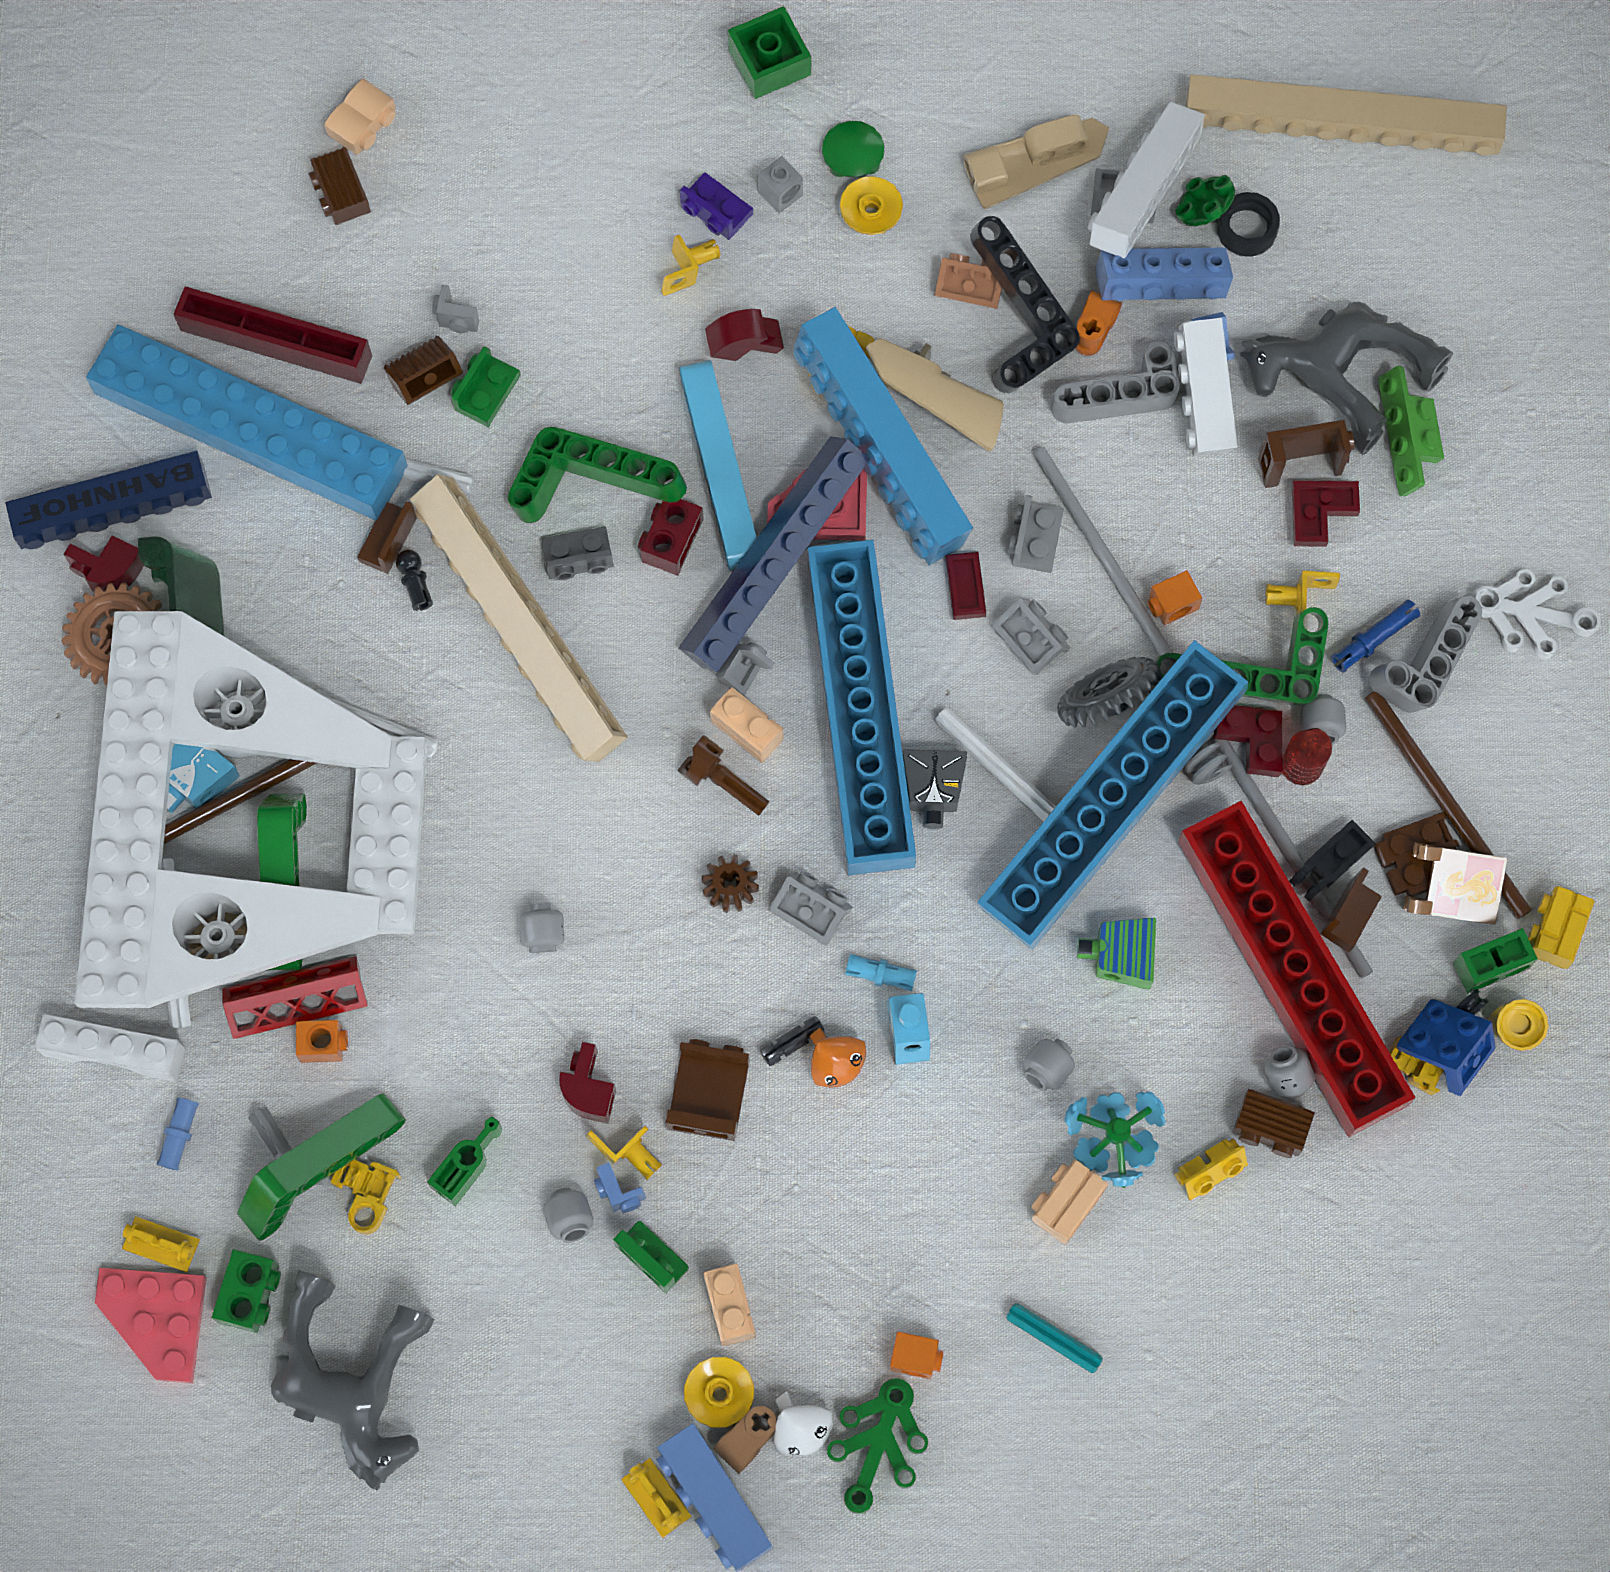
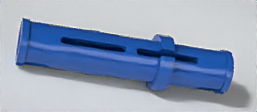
M1405 600L1403 604L1364 633L1359 632L1352 637V642L1331 655L1332 663L1335 664L1345 657L1346 660L1336 667L1340 672L1344 673L1361 658L1370 657L1374 654V649L1377 646L1381 645L1414 619L1420 617L1418 607L1405 614L1407 610L1415 605L1411 600Z

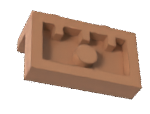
M951 253L950 259L942 257L934 296L998 309L1002 287L983 259L981 265L968 263L970 256Z

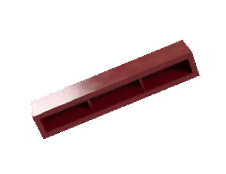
M186 286L173 314L182 332L360 384L363 382L372 359V352L368 340L365 338Z

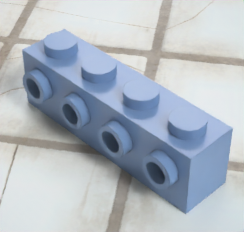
M1226 247L1131 249L1125 259L1119 255L1101 250L1095 269L1101 300L1226 298L1233 279Z
M694 1423L657 1447L661 1456L656 1461L667 1477L674 1474L681 1486L675 1490L686 1508L692 1504L701 1517L696 1519L695 1522L706 1539L712 1535L720 1546L715 1553L726 1570L733 1566L735 1571L739 1572L773 1549V1545Z

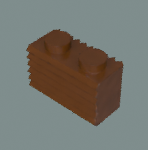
M342 147L340 150L336 149L335 152L331 151L329 154H324L310 160L313 171L308 174L314 190L321 189L324 197L319 199L325 217L332 216L335 225L371 213L368 199L346 147Z
M436 335L434 339H429V342H424L422 346L419 345L417 349L413 348L412 352H407L406 355H402L401 358H396L394 362L391 361L389 365L385 364L384 370L394 390L407 406L463 374L454 352L440 336Z
M1248 1088L1232 1133L1239 1135L1238 1139L1245 1144L1251 1146H1258L1259 1143L1273 1147L1272 1152L1285 1158H1292V1155L1299 1156L1303 1151L1315 1112Z

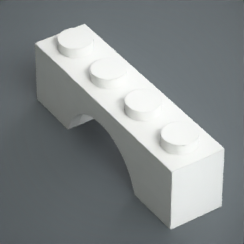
M43 1014L34 1046L45 1057L76 1063L79 1061L100 1062L122 1067L143 1076L177 1082L185 1053V1048L175 1039Z

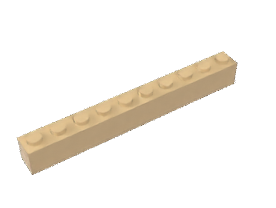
M1190 74L1186 96L1187 108L1205 114L1203 128L1215 126L1224 127L1230 131L1245 129L1255 130L1261 134L1275 132L1286 133L1292 137L1306 135L1316 136L1323 140L1336 138L1351 140L1355 143L1367 141L1382 143L1386 146L1408 145L1417 149L1438 148L1445 149L1448 152H1477L1484 156L1499 154L1505 140L1507 105Z
M437 474L410 498L416 508L415 514L417 518L429 527L433 533V542L438 548L445 551L450 559L449 565L451 569L463 578L467 584V593L473 600L479 602L485 611L483 613L485 620L497 629L502 637L501 643L503 647L515 656L519 662V671L526 679L531 680L537 689V698L542 704L549 707L555 716L553 718L555 725L563 733H566L571 740L573 752L584 761H601L625 741L628 736L455 479Z

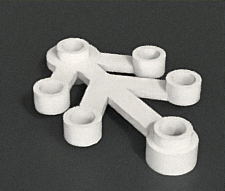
M1528 569L1518 571L1513 579L1497 588L1481 586L1474 590L1471 596L1480 602L1482 607L1481 617L1490 618L1503 636L1502 646L1509 652H1515L1520 649L1524 642V636L1520 631L1513 629L1504 613L1516 616L1536 644L1535 654L1541 659L1551 658L1557 649V644L1554 639L1546 635L1537 621L1572 628L1574 633L1581 637L1592 636L1600 626V616L1591 608H1582L1576 614L1539 606L1551 598L1559 599L1565 595L1568 583L1559 576L1551 578L1546 586L1519 602L1506 598L1518 590L1526 592L1532 588L1536 578L1534 573ZM1519 577H1527L1530 583L1522 584ZM1552 584H1559L1562 587V591L1557 592L1553 590ZM1482 599H1487V600H1489V601L1491 602V605H1492V606H1491V607H1485V606H1483V605L1481 604V600H1482ZM1579 621L1587 622L1589 629L1580 627ZM1508 637H1515L1518 640V644H1510ZM1541 644H1547V645H1549L1550 648H1551V651H1550V652H1544V651L1541 649L1540 645H1541Z

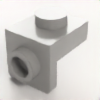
M442 285L440 295L434 296L432 313L436 314L439 327L449 328L457 333L477 332L479 326L477 308L451 303L450 288L447 285Z
M752 642L749 645L738 644L715 677L729 689L733 687L744 696L760 668L772 669L774 662L766 656L767 651L760 645Z

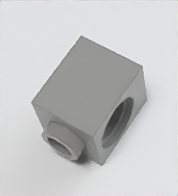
M781 156L758 174V193L780 214L803 196V177Z

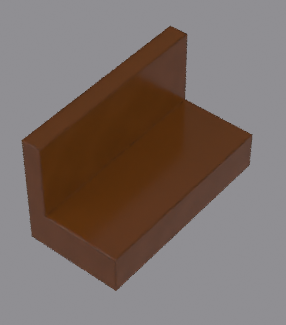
M406 501L403 508L389 502L386 503L357 556L360 563L389 574L417 519L412 503Z
M1364 867L1348 882L1320 935L1348 953L1356 945L1382 897L1362 884L1369 872Z

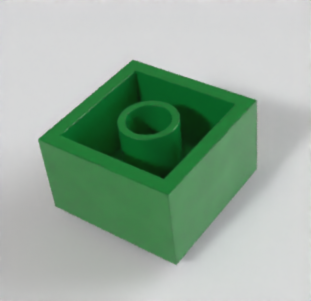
M785 6L727 30L728 50L754 99L811 76V54Z

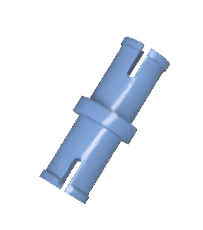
M177 1097L170 1125L165 1127L163 1132L166 1138L159 1160L156 1163L158 1166L176 1171L179 1170L186 1141L191 1140L192 1134L189 1132L196 1109L199 1106L197 1102Z

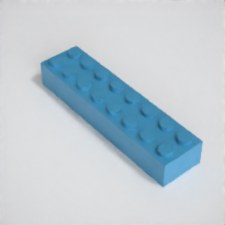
M836 306L803 323L794 345L793 353L795 359L801 367L807 368L811 375L810 381L814 390L819 395L823 394L828 402L829 414L834 421H839L843 426L845 439H848L870 458L864 470L869 476H874L879 485L878 491L881 498L886 504L890 503L896 512V521L903 531H908L913 539L914 551L920 559L924 558L930 566L946 557V555L962 548L973 530L972 524Z

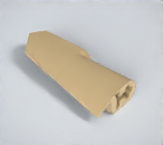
M1069 115L1034 126L1025 132L1024 137L964 154L965 169L982 208L988 209L1100 158L1109 127L1094 118L1082 121L1079 115Z
M882 338L867 345L866 350L873 360L877 373L885 386L907 396L988 452L994 449L1002 421L1003 401L942 374V369L935 362Z

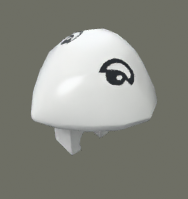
M788 1392L784 1393L776 1399L781 1412L777 1418L774 1431L776 1450L781 1454L790 1456L811 1455L823 1446L832 1428V1411L816 1405H800L797 1401H792Z

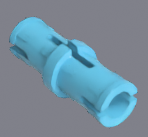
M850 954L845 975L873 981L877 986H882V984L891 985L912 992L917 970L887 963L888 960L882 958L880 961Z

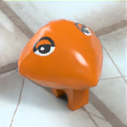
M818 1028L809 1036L815 1044L811 1060V1075L815 1085L827 1088L845 1086L858 1076L866 1059L865 1041L853 1036L827 1037L821 1028Z

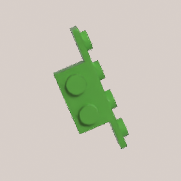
M1395 366L1378 378L1384 416L1387 417L1386 428L1399 496L1406 497L1425 485L1421 461L1438 463L1445 458L1434 399L1409 395L1404 367Z

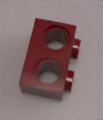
M682 499L676 502H657L651 514L650 520L653 521L649 532L644 531L638 543L642 563L676 576L679 575L704 520L703 508ZM678 515L684 518L680 523L673 524L667 521L671 516ZM659 544L671 546L666 552L655 550V547Z

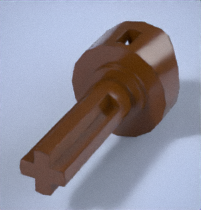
M703 735L693 747V756L687 757L677 771L696 786L702 780L706 781L709 777L714 784L720 786L759 816L770 801L730 772L727 767L719 764L722 760L719 757L724 752V749Z

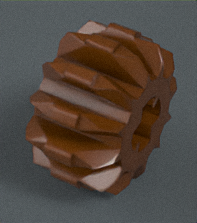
M735 854L731 857V863H726L725 858L720 856L718 857L719 867L709 863L707 870L710 874L702 876V883L707 885L702 890L704 897H712L710 905L713 908L722 902L723 912L728 913L732 904L740 912L743 910L742 900L748 904L754 902V898L750 893L759 891V884L753 882L758 878V873L756 870L748 871L750 868V861L748 860L738 865V856ZM734 879L736 880V887L729 885L727 888H725V880L728 882H732Z

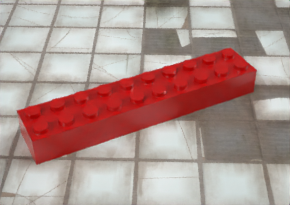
M1242 800L1182 830L1178 840L1181 849L1297 1048H1301L1307 1053L1315 1074V1081L1348 1138L1408 1107L1416 1098Z

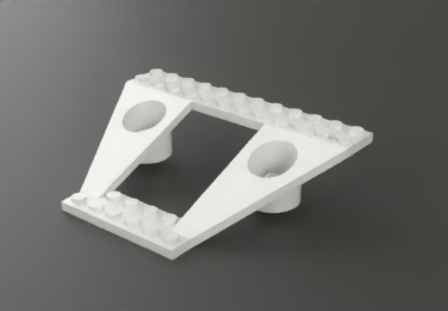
M115 611L75 1005L86 1008H149L221 984L236 982L243 977L377 934H415L427 751L426 738L392 737L182 611ZM245 689L256 691L249 699L244 696ZM237 691V695L231 696L228 699L225 697L231 692ZM266 697L265 709H254V706ZM220 699L224 702L221 709H213ZM210 718H222L223 722L216 727L210 724L209 720ZM173 743L212 748L225 756L236 758L263 755L356 768L347 892L161 870ZM225 912L239 915L230 924L224 921ZM218 914L216 921L208 924L204 921L211 915ZM246 922V935H235V931ZM201 923L204 926L201 935H192ZM201 943L203 948L195 955L190 954L189 944ZM210 953L214 955V959H204Z

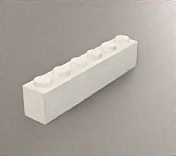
M1171 101L1163 113L1160 111L1157 113L1151 132L1146 131L1142 137L1139 151L1132 152L1126 171H1120L1114 190L1112 193L1108 191L1105 194L1100 212L1093 213L1088 224V230L1091 231L1090 246L1119 255L1124 259L1126 258L1201 138L1205 114Z

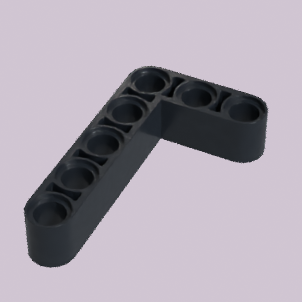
M987 216L972 229L970 234L971 243L1037 338L1035 342L1007 360L994 372L993 383L1000 392L1012 393L1073 351L1079 344L1080 335L1003 221L995 216ZM982 227H987L993 231L994 240H987L982 235ZM1001 254H1006L1012 259V267H1006L1002 264L1000 260ZM1019 281H1025L1030 285V294H1025L1020 290ZM1038 307L1045 308L1048 311L1049 321H1044L1038 316ZM1056 334H1062L1066 337L1068 342L1067 348L1057 344ZM1031 351L1041 355V366L1035 365L1031 361ZM1005 369H1010L1016 374V383H1010L1006 380L1004 375Z

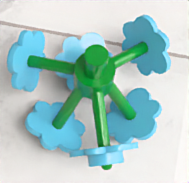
M1150 1091L1137 1093L1138 1101L1135 1106L1138 1113L1126 1120L1125 1116L1129 1115L1130 1107L1124 1103V1097L1119 1092H1113L1109 1096L1099 1095L1097 1098L1098 1104L1090 1109L1091 1117L1086 1116L1087 1098L1081 1097L1080 1100H1076L1074 1104H1071L1065 1114V1123L1068 1126L1069 1135L1078 1134L1083 1123L1105 1130L1106 1137L1102 1141L1096 1137H1092L1089 1140L1082 1137L1078 1140V1146L1073 1151L1075 1159L1090 1169V1171L1094 1169L1098 1173H1103L1108 1169L1107 1160H1109L1110 1154L1104 1148L1110 1143L1116 1144L1118 1172H1109L1106 1175H1102V1180L1113 1181V1186L1125 1188L1126 1186L1133 1185L1134 1180L1143 1176V1172L1126 1170L1125 1161H1129L1130 1167L1134 1169L1140 1167V1165L1148 1167L1155 1162L1154 1153L1158 1151L1159 1144L1153 1140L1151 1132L1143 1130L1137 1136L1131 1134V1126L1144 1117L1150 1125L1155 1124L1158 1127L1165 1125V1118L1163 1116L1165 1113L1164 1106L1161 1100Z

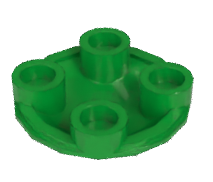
M846 121L837 124L828 131L823 140L822 154L825 163L830 167V172L834 176L857 178L868 174H875L879 170L880 163L884 158L885 145L882 136L873 126L862 121Z
M1227 175L1215 176L1204 180L1201 177L1191 179L1186 185L1187 192L1180 200L1175 213L1186 226L1197 227L1214 221L1228 210L1234 200L1236 190L1233 182Z

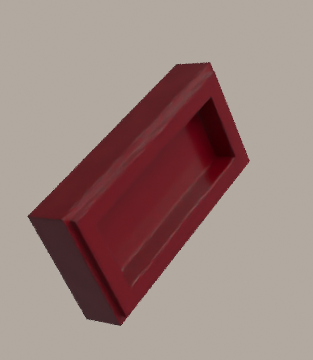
M979 552L946 555L945 561L953 620L986 617L987 612Z

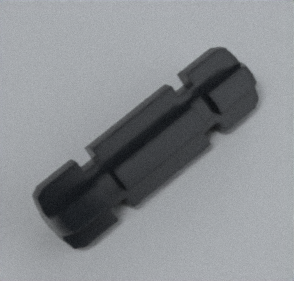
M813 1016L803 1022V1027L798 1025L777 1038L776 1044L773 1045L771 1042L761 1048L760 1052L765 1062L769 1066H773L782 1060V1055L787 1057L808 1044L809 1036L818 1028L824 1031L820 1020Z

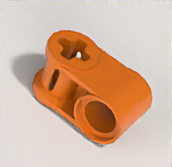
M1093 290L1090 292L1082 315L1077 323V330L1080 335L1079 344L1075 348L1077 352L1090 356L1100 351L1109 330L1112 329L1122 306L1121 301L1101 300L1100 293Z

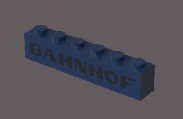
M197 450L5 502L13 538L20 549H37L47 542L70 540L75 538L77 534L88 531L100 532L106 530L110 525L117 523H133L143 516L167 514L176 507L184 505L196 506L203 503L206 499L212 498L205 467Z

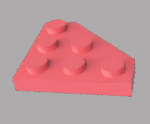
M864 469L813 539L865 541L867 473ZM804 472L794 479L792 485L783 493L777 494L768 502L767 523Z
M99 1268L95 1304L157 1381L193 1384L207 1277L204 1275Z

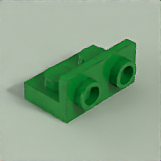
M483 346L479 354L475 353L471 357L467 366L468 372L463 380L459 379L454 384L451 397L455 411L489 427L521 374L519 369L493 357L491 350Z
M641 1221L636 1222L627 1233L622 1229L613 1239L615 1247L665 1294L689 1270L688 1265Z

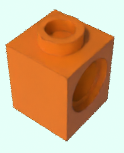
M1188 570L1153 585L1147 602L1152 615L1155 618L1159 617L1165 626L1199 610L1203 598Z
M338 1020L296 1022V1056L301 1063L342 1061V1051H348L347 1030H342ZM324 1034L331 1036V1041L327 1047L321 1049L315 1047V1041L319 1036Z
M897 1331L889 1371L931 1380L933 1371L940 1372L944 1351L937 1350L939 1340Z

